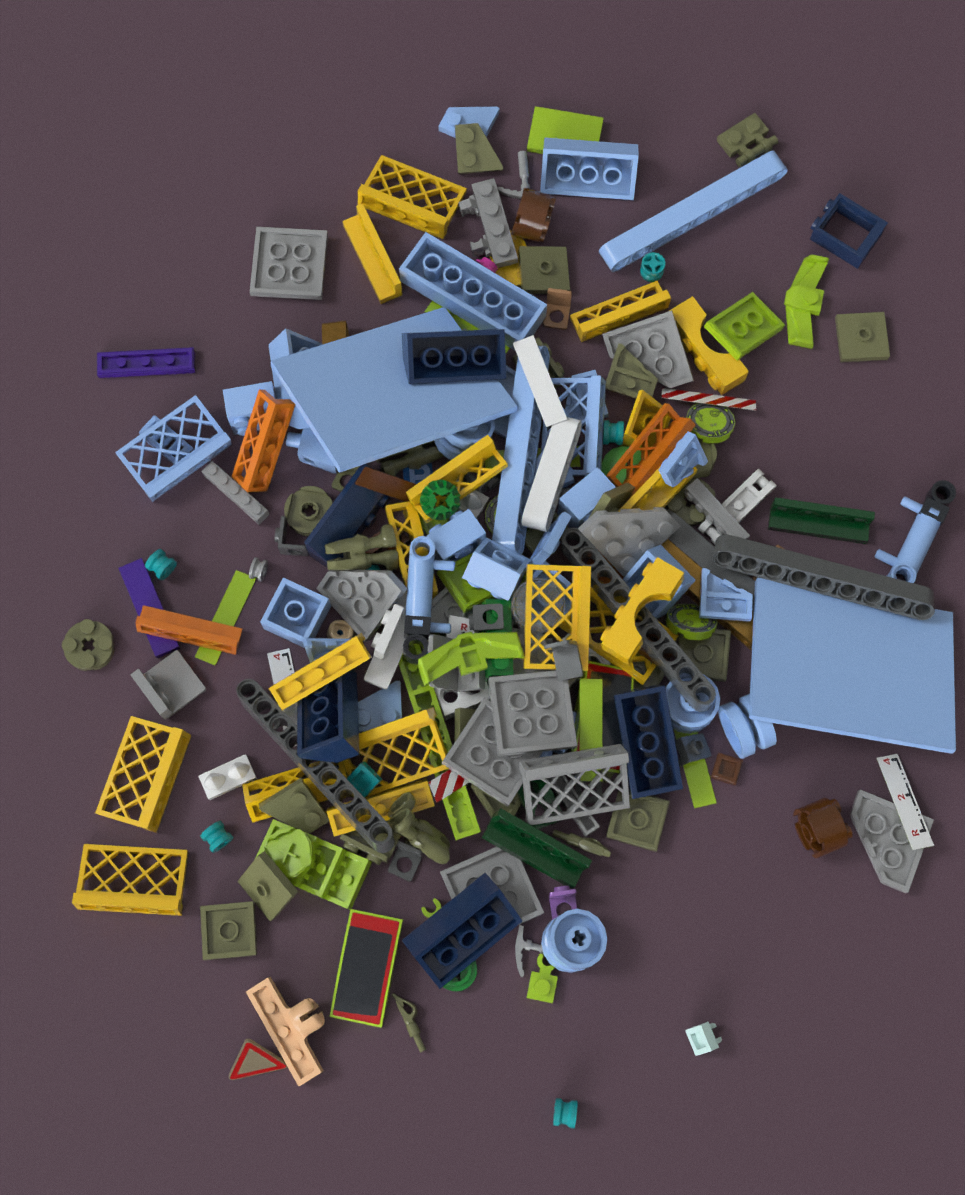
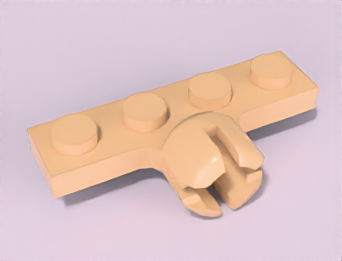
M271 977L266 978L246 991L298 1086L305 1084L322 1073L324 1070L307 1040L311 1033L321 1028L325 1023L322 1012L316 1013L311 1017L308 1016L309 1013L319 1007L313 999L307 998L293 1007L287 1006Z

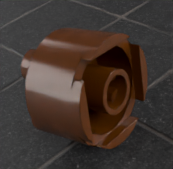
M524 187L511 234L536 242H544L556 197Z
M821 798L797 808L793 812V817L798 815V822L794 824L800 841L806 850L812 849L815 854L811 855L814 858L822 857L847 846L848 839L853 837L850 826L843 821L840 814L841 807L836 799Z

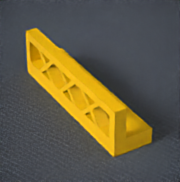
M363 203L356 206L357 215L342 222L379 302L383 304L403 295L401 281Z
M655 281L571 314L570 319L581 342L669 308L671 296L668 290L662 291L658 281ZM655 290L656 294L643 299L646 292ZM626 300L635 301L634 303L621 307L623 302ZM609 308L614 310L599 316L603 309ZM583 317L591 318V320H588L581 324H579L578 319Z
M486 435L406 491V494L426 523H429L433 519L424 513L420 504L422 490L427 484L435 480H446L457 487L461 500L507 468L508 464L496 450L494 441L489 435ZM492 455L499 462L492 469L483 468L484 461ZM468 472L478 473L477 479L472 483L463 482L464 475ZM440 495L435 497L437 499L436 506L448 507L445 502L446 497Z
M659 467L621 509L640 508L641 510H653L654 507L664 508L694 477L698 469L693 467L694 473L684 478L675 487H671L665 484L659 472Z
M410 501L386 505L385 507L388 522L394 529L397 543L395 549L398 553V562L406 587L408 565L405 564V558L409 554L410 546L400 542L399 536L403 531L407 532L410 542L419 536H424L418 512ZM403 510L405 522L402 524L394 519L393 512ZM419 547L415 551L419 556L429 554L428 549L425 547ZM435 576L433 577L432 600L438 594Z
M362 633L358 634L271 686L269 690L280 708L284 710L370 659L371 656L362 642L365 640Z
M320 761L311 763L308 767H316ZM343 761L338 763L331 762L334 766L339 765L338 770L347 779L348 776ZM299 767L242 784L245 804L252 823L272 817L259 809V804L303 777L305 774ZM309 778L303 779L319 802L328 800ZM329 779L325 785H333L337 780ZM287 781L285 785L280 787L277 786L278 783ZM263 789L260 793L250 796L251 791Z
M426 778L365 798L385 821L390 819L388 812L392 804L406 792H410L416 799L415 806L412 809L413 813L435 806ZM335 806L327 808V815L334 837L356 830ZM363 815L358 821L362 823L367 822L371 816Z

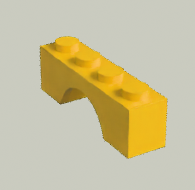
M693 296L671 309L685 351L691 353L696 367L700 371L705 372L708 382L714 390H718L722 396L746 380L749 371L740 359L737 361L730 353L715 352L703 342L700 329L704 325L707 314Z
M658 557L653 563L649 562L642 573V576H644L643 580L639 585L636 583L632 587L628 595L630 600L626 606L621 605L614 616L617 620L612 628L608 626L600 638L603 641L601 643L602 649L627 665L631 664L643 645V639L635 626L639 611L652 601H671L684 581V572Z

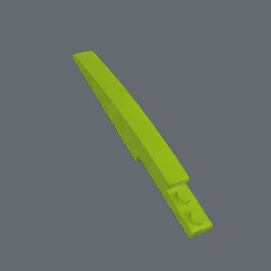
M412 644L409 647L410 653L414 655L422 652L419 644ZM402 654L398 664L414 713L434 707L437 715L435 720L448 754L452 748V743L434 687H430L429 684L424 686L418 664L409 663ZM430 725L421 728L420 732L423 741L430 744L433 734ZM431 750L429 754L431 765L435 767L443 765L440 754ZM449 769L434 773L435 778ZM465 785L442 799L455 840L481 832Z

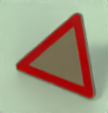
M246 1039L231 1068L229 1079L236 1080L287 1068V1065L283 1059L252 1039Z

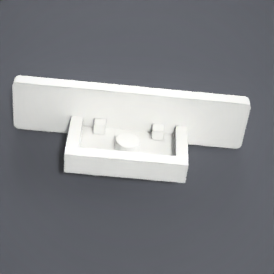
M406 592L398 603L394 604L392 611L386 610L381 622L385 627L382 634L377 632L371 645V647L375 648L374 655L364 676V681L385 690L388 689L403 654V644L406 639L404 638Z

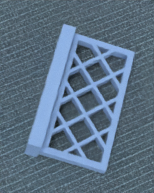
M591 376V378H551L553 384H562L566 389L559 397L560 402L569 394L578 401L568 412L563 408L566 417L572 418L571 415L580 406L586 410V418L582 420L581 431L585 434V442L578 448H575L572 458L573 460L579 454L584 459L583 470H573L569 467L572 476H587L597 467L601 470L606 381L602 376ZM579 384H588L587 394L579 400L572 391ZM544 420L541 452L545 448L551 430L549 426L546 427Z
M195 395L115 453L153 502L223 452L232 443L228 435L221 429ZM193 404H196L201 410L199 420L185 418L186 410ZM203 415L207 418L208 421H203ZM171 420L181 421L180 433L165 432L167 423ZM185 422L199 424L197 437L183 435ZM202 425L213 426L217 434L210 439L200 437ZM151 434L161 436L159 449L145 447L148 436ZM165 436L179 438L177 451L163 449ZM182 439L196 441L195 450L191 453L180 452ZM130 449L141 450L139 463L128 462L123 454ZM144 451L158 452L157 466L143 464ZM162 453L176 455L175 464L170 468L160 466ZM179 456H185L179 461ZM132 466L138 467V473ZM142 468L156 469L155 478L148 484H145L141 479Z

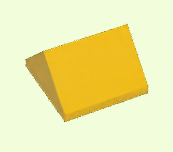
M639 390L621 446H631L663 406L644 390ZM668 414L663 417V428H667L671 417ZM651 432L648 436V446H653L656 442V432Z

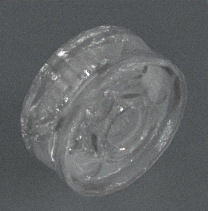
M534 578L532 581L540 588L548 579ZM526 582L518 587L511 602L512 617L517 625L524 630ZM553 582L542 590L551 601L562 593ZM532 586V595H533V594L536 592V590H535V589L533 588V586ZM540 594L533 599L543 601L545 608L549 605ZM564 596L554 604L563 614L566 608ZM552 607L541 616L550 627L561 619ZM531 612L532 621L536 616ZM539 620L531 626V633L538 634L548 631Z

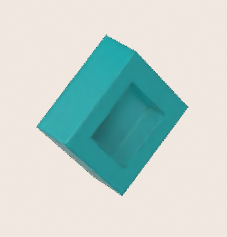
M365 761L360 763L347 778L364 798L383 780Z

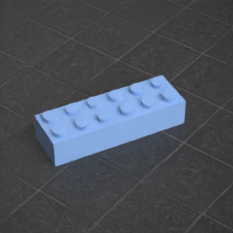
M427 232L424 233L399 268L400 281L440 306L445 307L478 329H505V345L515 350L514 342L534 335L546 318V303Z

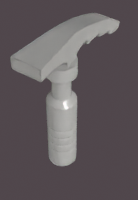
M526 151L518 152L519 174L522 179L521 191H510V189L498 187L497 189L500 194L521 199L524 187L530 189Z
M519 925L515 955L519 974L523 977L522 949L525 948L528 951L530 949L536 950L540 954H543L542 945L532 943V940L527 939L524 942V926Z

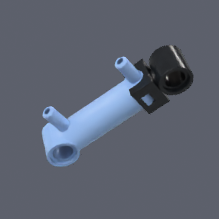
M940 480L936 482L927 492L922 504L906 496L901 500V506L917 514L897 557L881 549H878L875 554L876 559L892 566L887 575L888 577L897 579L896 574H902L907 582L914 583L916 581L917 573L939 527L949 512L950 508L948 506L956 496V488L949 481ZM936 492L942 493L945 496V500L939 499Z
M425 536L415 538L411 542L409 551L404 638L406 639L403 644V656L412 664H418V659L428 654L429 643L427 640H429L430 632L451 633L450 623L431 622L434 570L454 571L455 562L435 560V544L429 537ZM419 547H425L429 550V554L419 556L415 551ZM412 644H419L422 646L423 651L418 655L410 653L409 647Z

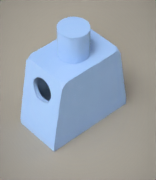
M304 428L302 434L288 432L286 446L298 448L299 461L337 474V468L311 428Z

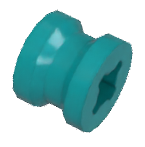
M651 252L643 257L640 274L644 280L655 282L662 278L665 268L663 256L659 253Z
M604 420L603 445H608L610 442L622 445L624 421L611 423L609 420Z
M158 549L148 558L145 568L149 571H154L159 580H164L174 571L177 561L173 558H168L163 549Z
M221 820L209 826L200 835L203 841L209 843V849L212 853L224 848L234 838L231 833L225 831Z
M561 1098L555 1099L553 1126L565 1124L569 1128L575 1129L577 1100L564 1102Z

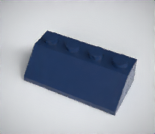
M505 329L402 333V354L408 384L506 379Z
M367 464L360 465L304 542L309 556L327 567V560L344 557L343 553L326 554L325 544L352 538L357 534L361 535L366 527L370 528L377 518L376 513L380 508L384 509L391 499V496L355 484L364 467H369Z
M353 669L297 701V756L299 758L338 763L359 755L357 673Z
M654 685L614 695L622 744L629 756L627 773L632 799L683 789L665 686Z
M484 873L407 935L402 942L438 988L441 989L523 920L499 887Z

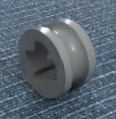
M254 557L249 570V579L256 577L258 581L262 582L267 572L268 560L260 561L258 557Z

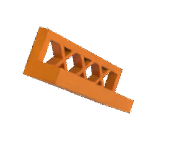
M261 389L258 391L232 474V478L247 492H263L268 490L295 407V403L290 399H275L266 390ZM265 401L268 403L266 413L263 407ZM258 422L260 427L259 435L257 434L256 429ZM251 444L253 449L252 457L250 456L249 451ZM244 466L246 470L245 478L242 476Z
M665 403L606 477L615 487L628 482L633 485L635 489L629 497L631 498L661 466L662 462L669 457L675 449L677 442L684 437L687 431L691 432L696 424L691 418L680 417L670 404ZM668 414L673 421L667 428H663V417ZM651 432H656V442L653 446H648V436ZM637 450H641V461L633 465L634 453ZM621 469H626V479L621 484L616 476Z
M144 605L140 616H137L135 622L137 632L235 655L237 654L242 635V628Z

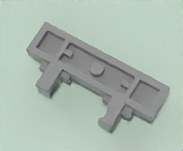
M495 179L472 184L474 195L469 196V199L460 201L459 209L462 217L469 213L481 217L485 235L478 242H470L473 257L486 254V257L492 256L493 262L498 268L518 263L517 253Z

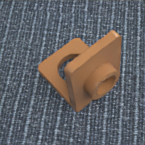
M548 288L547 313L543 323L544 327L567 329L572 296L571 291ZM554 311H559L563 314L564 318L561 322L555 323L551 321L550 314Z

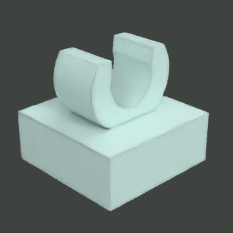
M705 1022L685 1030L695 1056L719 1048L718 1044L722 1041V1038H715L712 1029L717 1027L715 1023L709 1024V1022Z

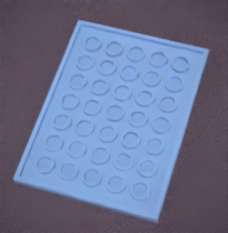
M445 307L271 360V368L339 473L509 415L517 410L516 403L499 380L408 384L402 354V333L461 330Z
M757 577L754 591L749 719L953 754L956 751L953 612L935 609L934 615L931 618L918 620Z

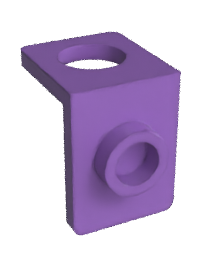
M569 886L555 887L554 892L549 893L552 920L558 916L556 908L560 903L569 904L572 910L577 909L576 889L570 890Z

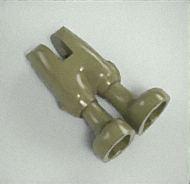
M433 440L376 461L378 464L380 463L381 472L396 477V474L404 468L420 469L421 466L444 457V455L438 451L436 446L425 450V448L435 445ZM401 453L408 454L399 459L388 460L390 457Z
M383 525L380 534L372 538L357 534L352 538L325 544L326 554L343 553L344 556L343 558L327 560L328 570H366L374 564L384 565L390 571L397 570L398 553L396 549L385 550L375 554L365 553L367 550L374 548L396 547V537L392 525Z
M410 792L402 794L392 804L388 812L390 819L387 823L392 828V831L406 837L413 847L422 851L434 862L446 864L450 858L449 839L428 821L415 818L412 812L416 803L415 797Z

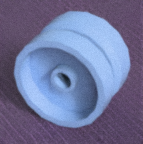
M494 420L436 439L434 443L439 452L452 460L486 435H489L491 438L495 429Z
M681 673L679 675L683 681L692 680L691 675L688 673ZM707 676L705 678L714 687L716 696L711 708L705 712L696 711L689 706V703L685 702L684 697L671 682L667 685L666 694L672 728L676 731L688 734L699 732L710 724L718 712L720 705L718 688ZM705 693L696 694L697 699L705 702L709 700Z
M750 693L740 697L738 705L734 702H728L719 706L718 710L725 735L735 753L742 759L755 754L756 746L764 750L776 745L777 742L772 723L749 719Z
M581 909L568 910L550 921L543 931L541 942L543 954L548 962L559 971L573 973L589 968L598 962L606 951L607 935L605 927L599 918L589 911ZM572 938L575 939L576 944L572 942Z

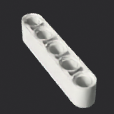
M567 417V420L552 425L523 512L522 526L545 532L549 530L580 436L581 420Z

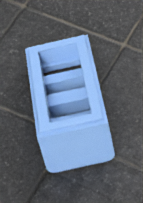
M154 415L139 431V434L146 431L160 421V419ZM166 425L165 432L177 434L168 425ZM151 434L147 437L146 442L153 448L159 449L160 443L157 441L161 436ZM165 437L163 449L172 440H175L168 450L176 451L179 438ZM182 439L181 446L183 449L180 452L191 453L194 448ZM162 453L165 458L175 464L176 456ZM179 456V461L185 456Z

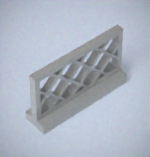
M621 744L519 761L520 772L523 777L527 823L529 825H537L630 808L627 776L628 752ZM620 766V773L614 781L605 776L610 767ZM592 770L597 775L589 785L579 780L585 771ZM567 775L571 780L562 790L554 783L559 776ZM603 778L610 783V786L600 795L593 788ZM541 779L546 784L536 794L530 790V781ZM576 782L585 788L577 800L568 794ZM551 787L560 793L552 804L542 798ZM617 788L622 792V801L611 803L607 798ZM590 792L599 798L591 807H585L581 804ZM566 797L573 802V805L568 811L561 812L556 807ZM539 801L548 807L543 815L533 817L532 810Z

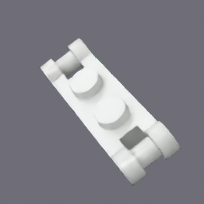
M757 469L722 503V506L738 523L777 486L772 480L769 482L763 476L764 473L760 469ZM757 483L762 489L758 491L753 485ZM705 520L698 530L712 538L711 542L715 545V541L720 534L712 526L713 523L710 524Z

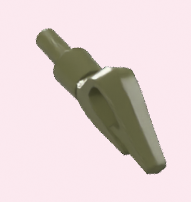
M555 829L553 831V836L566 840L567 844L599 856L610 857L611 852L594 838H582L576 834L570 833L569 835Z
M392 993L410 1038H414L420 1053L425 1051L426 1048L419 1035L421 1031L414 1021L417 1014L416 1005ZM403 1003L408 1004L412 1008L410 1014L403 1008Z

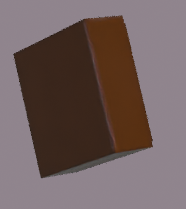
M718 752L710 778L735 786L743 760Z

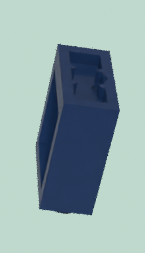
M839 193L835 200L830 199L823 209V212H825L823 217L820 218L818 216L810 228L813 230L810 240L858 269L883 234L888 222ZM836 212L870 232L857 251L824 231Z

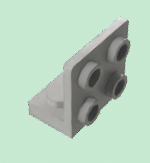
M435 634L429 635L428 653L453 640V638ZM459 667L430 682L429 685L430 687L456 692L485 689V670L461 676Z
M177 650L146 673L137 669L130 674L159 715L165 720L206 691V687Z

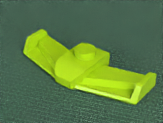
M810 255L804 258L790 289L786 291L784 305L786 308L788 343L790 345L813 349L811 315L819 316L824 290L815 288L829 261L827 257Z
M467 632L457 635L455 639L419 658L418 668L425 686L459 667L461 676L486 670L488 666L485 659H523L525 655L517 632Z

